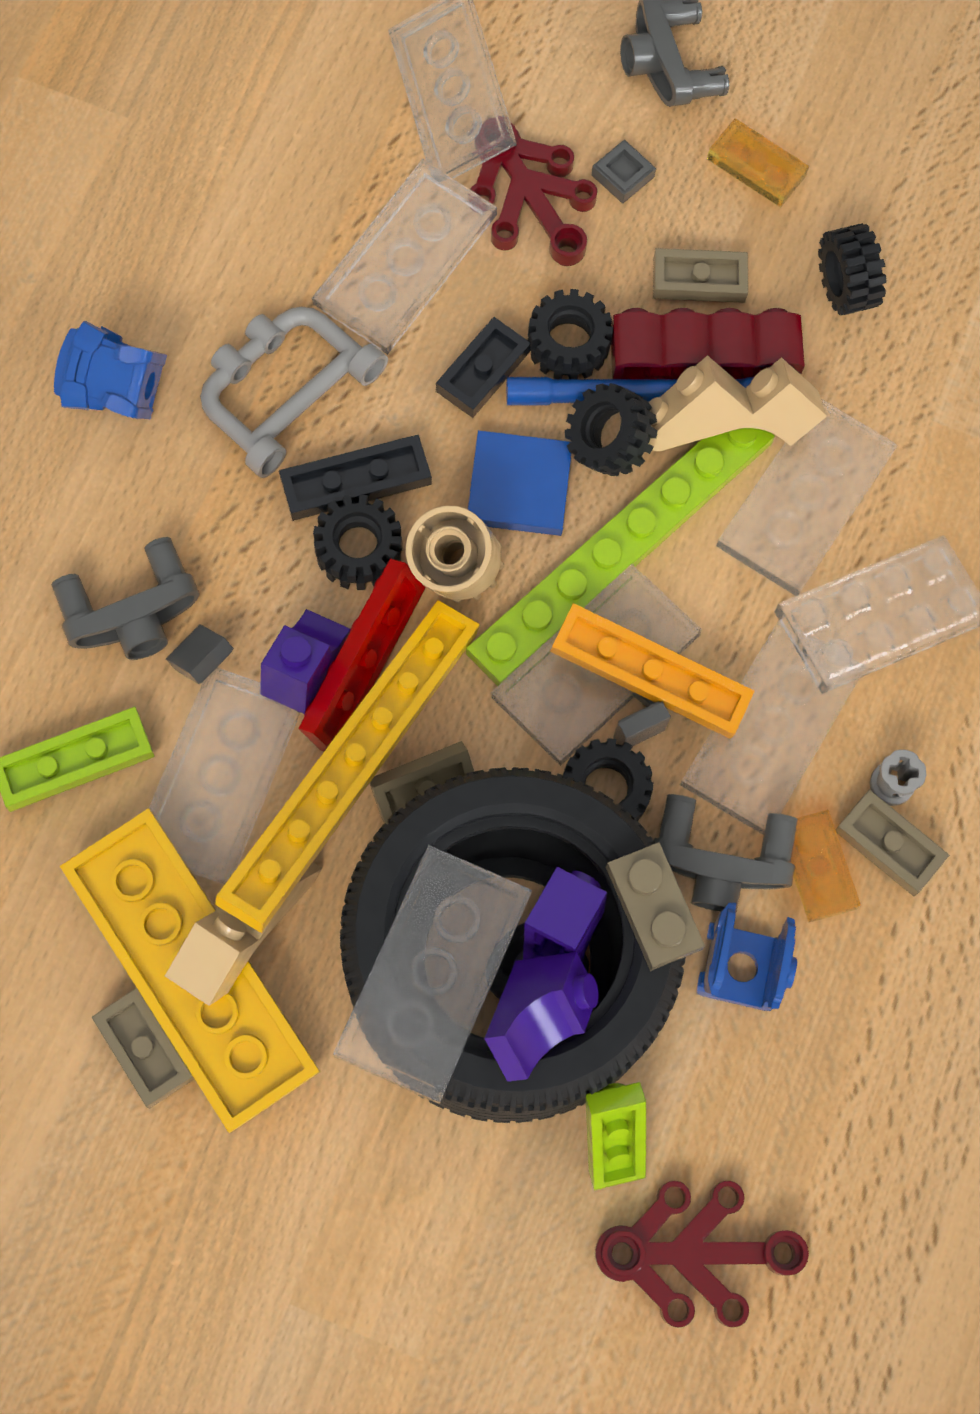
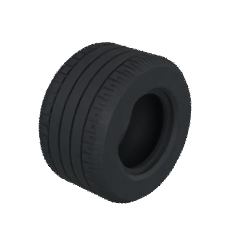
M506 767L491 768L487 772L479 770L467 773L465 777L459 775L446 780L443 785L439 783L425 790L423 796L419 794L407 802L405 809L400 808L388 819L389 824H383L373 836L374 842H369L361 855L362 861H359L351 876L352 883H349L344 899L346 904L342 909V929L340 930L342 967L354 1013L362 1032L366 1035V1040L373 1051L378 1054V1058L385 1067L391 1070L393 1075L402 1084L408 1085L415 1094L423 1099H429L430 1103L442 1109L447 1108L450 1109L449 1112L463 1117L468 1115L471 1116V1119L486 1122L487 1119L493 1120L495 1123H510V1121H515L516 1123L532 1122L533 1119H547L554 1117L555 1114L561 1115L574 1110L577 1106L586 1104V1094L591 1093L592 1095L609 1084L615 1083L636 1063L657 1038L659 1031L662 1030L670 1015L669 1012L673 1009L678 996L677 988L681 986L684 973L682 966L685 964L686 957L650 971L606 870L608 862L656 843L651 836L648 837L646 835L647 831L636 819L633 820L631 818L632 815L620 804L615 805L613 803L614 800L601 791L598 793L594 791V787L581 781L577 783L573 781V778L558 773L556 776L552 775L550 771L539 769L529 771V768L512 767V770H507ZM557 867L569 873L572 871L583 872L594 878L600 884L601 889L607 892L604 913L589 942L590 974L594 977L598 987V1003L592 1010L585 1033L572 1035L551 1048L535 1065L528 1079L507 1082L485 1039L455 1023L436 1001L429 986L425 970V948L430 929L439 912L454 896L481 881L495 878H519L546 887Z

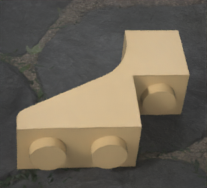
M707 355L696 366L687 368L679 376L677 382L661 397H656L649 401V404L652 406L650 412L656 414L657 422L652 424L651 427L658 430L657 438H650L649 444L654 446L653 451H664L732 430L756 428L775 434L791 447L826 418L827 414L818 390L782 357L770 368L761 370L753 378L751 384L744 388Z
M312 862L262 933L220 907H217L215 912L195 922L165 977L208 1006L222 998L230 991L257 947L312 886L322 868Z

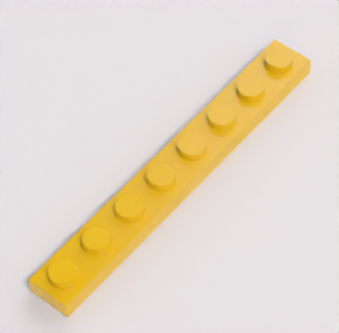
M437 600L216 895V906L258 932H263L463 655L466 648L476 637L480 626L479 623Z

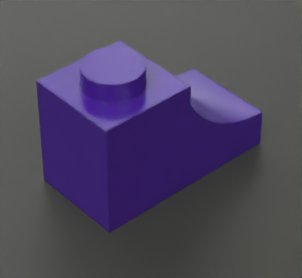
M306 609L292 628L286 625L283 626L261 662L260 694L305 714L307 707L313 702L327 676L331 663L337 658L351 629Z
M559 867L555 869L525 921L523 960L577 952L581 962L583 961L592 935L604 913L607 892L601 889L600 884L594 878L580 871L569 873Z
M577 952L515 961L484 1037L507 1082L528 1079L535 1065L551 1048L572 1035L585 1033L592 1010L598 1003V987L594 977L586 972Z

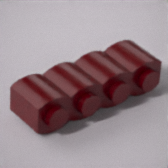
M630 308L622 313L613 315L611 325L613 327L611 342L612 379H678L687 368L696 366L707 355L734 379L755 377L761 370L770 368L781 357L799 374H802L805 366L801 315L788 312L782 308L767 309L756 315L741 312L736 308L720 309L709 315L695 312L689 308H677L662 315L648 312L642 308Z

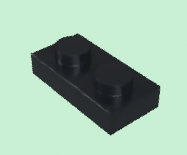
M493 317L436 382V392L474 418L505 382L507 377L511 375L530 353L531 342Z

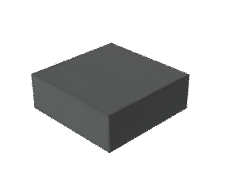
M624 139L592 166L591 175L623 204L655 177L656 168Z
M199 624L166 660L176 671L200 684L230 655L234 648L223 636Z
M658 701L619 720L613 736L614 739H617L616 743L623 746L624 742L635 746L664 732L671 716L663 701Z

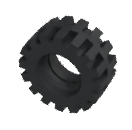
M563 289L555 291L554 299L546 295L541 299L540 307L536 305L532 311L527 339L531 342V360L534 365L540 362V371L545 375L550 370L553 371V379H562L563 375H568L569 379H578V374H582L586 379L592 376L594 368L599 371L604 364V360L608 357L613 334V327H611L612 318L610 312L605 313V305L601 300L594 304V295L586 292L584 297L578 296L579 290L570 289V295H564ZM574 324L583 328L590 338L588 342L581 346L565 347L557 343L551 337L550 332L556 326Z
M603 383L596 385V392L587 389L582 393L585 399L583 401L576 399L572 405L576 409L574 415L568 414L566 422L571 424L570 429L565 430V438L572 441L566 445L569 452L575 455L574 459L577 462L602 474L619 476V472L623 474L633 472L632 464L640 467L645 462L642 457L644 452L651 453L654 446L649 444L650 438H657L658 430L651 427L652 424L657 422L656 414L650 412L652 406L649 402L642 399L643 397L617 384L610 383L609 386ZM620 412V430L616 438L608 446L602 448V429L611 416Z
M608 738L603 743L596 739L590 741L589 746L584 747L582 745L578 748L574 756L570 757L563 775L573 778V781L577 783L581 781L586 784L588 775L596 769L609 768L619 772L625 778L628 789L625 799L618 804L632 815L631 818L633 820L636 819L638 821L649 805L654 784L651 781L653 774L650 765H645L644 755L640 751L637 754L631 750L633 745L624 742L623 746L616 744L617 739Z

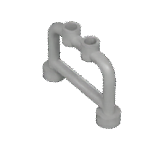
M302 306L291 308L278 315L273 321L264 314H260L248 324L245 335L250 341L237 351L230 344H225L213 355L211 366L216 371L203 384L200 395L201 405L209 419L247 453L245 458L246 466L260 478H265L281 465L286 456V449L274 439L346 373L353 376L363 386L373 383L384 371L388 363V357L373 344L361 347L325 314L314 308ZM301 325L312 328L340 354L252 432L220 403V393L230 383L237 384L242 381L249 373L251 365L264 353L271 354L276 351L283 343L285 335L291 329Z

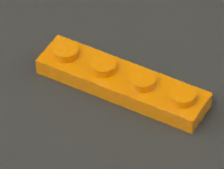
M574 603L550 652L655 703L663 701L667 709L729 739L735 735L755 692L734 680Z

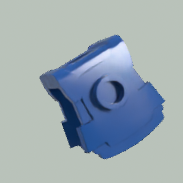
M83 321L79 328H71L62 344L55 369L54 393L60 396L63 408L104 410L106 407L115 413L127 417L150 420L167 355L132 347L123 343V338L103 326L99 328L87 321Z
M728 903L718 915L716 922H710L707 939L711 940L705 972H700L697 994L763 1011L779 1009L786 988L790 989L793 985L797 969V958L793 957L796 931L795 920L787 917L782 926L781 933L775 938L735 929L736 903ZM738 953L746 954L753 959L756 965V973L752 980L740 982L730 975L728 961L732 955Z

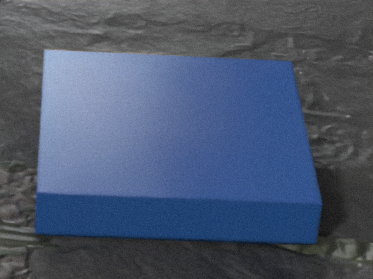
M478 430L468 510L477 515L491 528L562 536L571 453L566 445L570 441Z

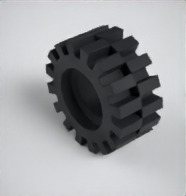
M861 223L825 232L819 242L821 249H818V257L822 260V263L819 264V270L824 275V279L821 280L823 288L827 287V299L832 301V308L834 311H838L839 315H847L879 307L878 305L883 303L882 297H885L886 289L882 285L887 283L886 275L882 273L885 262L879 256L882 250L879 243L875 244L876 235L873 231L869 232L867 224L863 225Z
M359 494V502H352L351 495L343 496V505L338 506L334 500L328 504L329 513L321 512L317 518L318 526H314L313 531L315 555L317 556V562L321 571L326 570V577L331 582H334L337 578L340 580V587L349 589L350 583H356L357 590H365V583L372 582L374 587L376 580L382 575L390 559L401 561V526L399 521H395V513L391 508H388L386 511L384 510L383 501L376 498L374 503L370 504L368 503V495ZM358 527L370 530L377 539L376 548L371 554L362 558H353L341 550L339 541L347 530Z

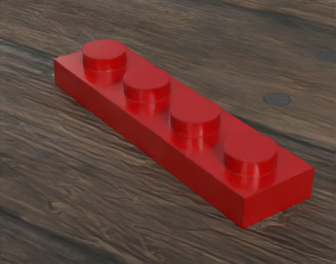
M394 559L389 560L382 575L376 580L373 591L359 617L353 622L350 634L337 658L331 663L327 676L313 702L305 711L304 718L298 729L323 752L374 686L426 588L417 580L405 562Z

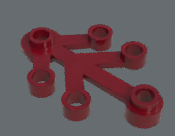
M490 120L480 129L476 139L477 151L484 161L477 183L469 190L468 206L470 210L477 215H487L494 210L496 192L493 187L500 168L503 166L511 181L500 217L493 223L491 228V242L494 247L506 251L516 246L519 235L517 223L525 200L550 238L549 252L553 260L562 266H572L579 263L584 258L586 252V233L575 224H564L545 194L569 199L573 209L579 212H587L596 204V185L586 179L574 181L562 178L569 175L573 169L574 153L569 147L565 145L549 146L521 139L518 130L508 120ZM500 142L503 143L504 146H495L493 144ZM521 158L546 163L550 174L527 169ZM563 158L567 163L557 164L553 160ZM585 192L590 197L588 199H581L576 194ZM477 196H486L490 200L482 203L476 201L475 198ZM505 230L509 231L512 236L502 238L497 233ZM564 246H569L573 248L575 251L565 252L560 248Z
M670 1181L659 1188L655 1203L632 1227L614 1226L600 1236L595 1248V1259L601 1272L608 1278L619 1282L633 1280L660 1307L662 1319L672 1327H685L693 1320L695 1314L694 1304L685 1294L674 1293L650 1265H673L714 1307L715 1317L722 1325L738 1327L744 1324L749 1316L747 1301L741 1295L731 1293L704 1265L766 1264L773 1273L790 1276L803 1270L808 1262L809 1251L805 1240L796 1232L789 1230L774 1232L767 1237L765 1242H703L728 1214L739 1211L744 1204V1192L733 1181H723L716 1184L711 1190L710 1201L672 1242H649L671 1215L684 1212L690 1205L691 1193L688 1187L682 1182ZM670 1187L678 1188L683 1194V1202L678 1208H671L665 1202V1192ZM723 1187L731 1188L736 1194V1202L731 1208L723 1207L718 1201V1193ZM780 1242L786 1243L792 1251L791 1259L786 1264L779 1263L774 1256V1249ZM617 1243H625L631 1249V1259L624 1265L616 1263L612 1257L613 1247ZM675 1299L682 1300L687 1307L686 1316L680 1321H674L668 1314V1306ZM728 1299L736 1300L741 1308L739 1317L734 1321L727 1320L722 1312L723 1304Z

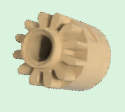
M441 506L426 512L414 523L407 537L406 558L413 575L436 594L452 599L457 603L472 597L476 600L480 599L481 593L488 587L494 588L497 585L495 578L498 571L504 568V563L501 561V543L477 515L462 507ZM464 548L463 557L457 563L450 565L453 553Z

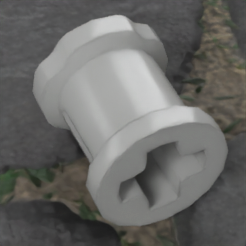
M896 750L886 757L872 772L870 789L889 806L903 804L913 795L916 789L924 784L927 775L926 766L914 752ZM891 771H897V776L891 775ZM898 779L906 781L903 786L898 785Z

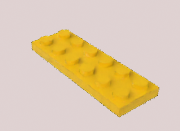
M149 808L60 865L63 873L229 1133H232L321 1072L249 960L230 991L210 1006L165 977L195 922L215 912L216 909Z

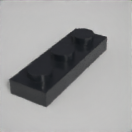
M419 434L279 470L280 480L292 521L314 516L321 512H328V504L334 500L338 506L343 505V496L351 495L352 502H359V494L368 495V501L376 498L379 499L432 485V476Z

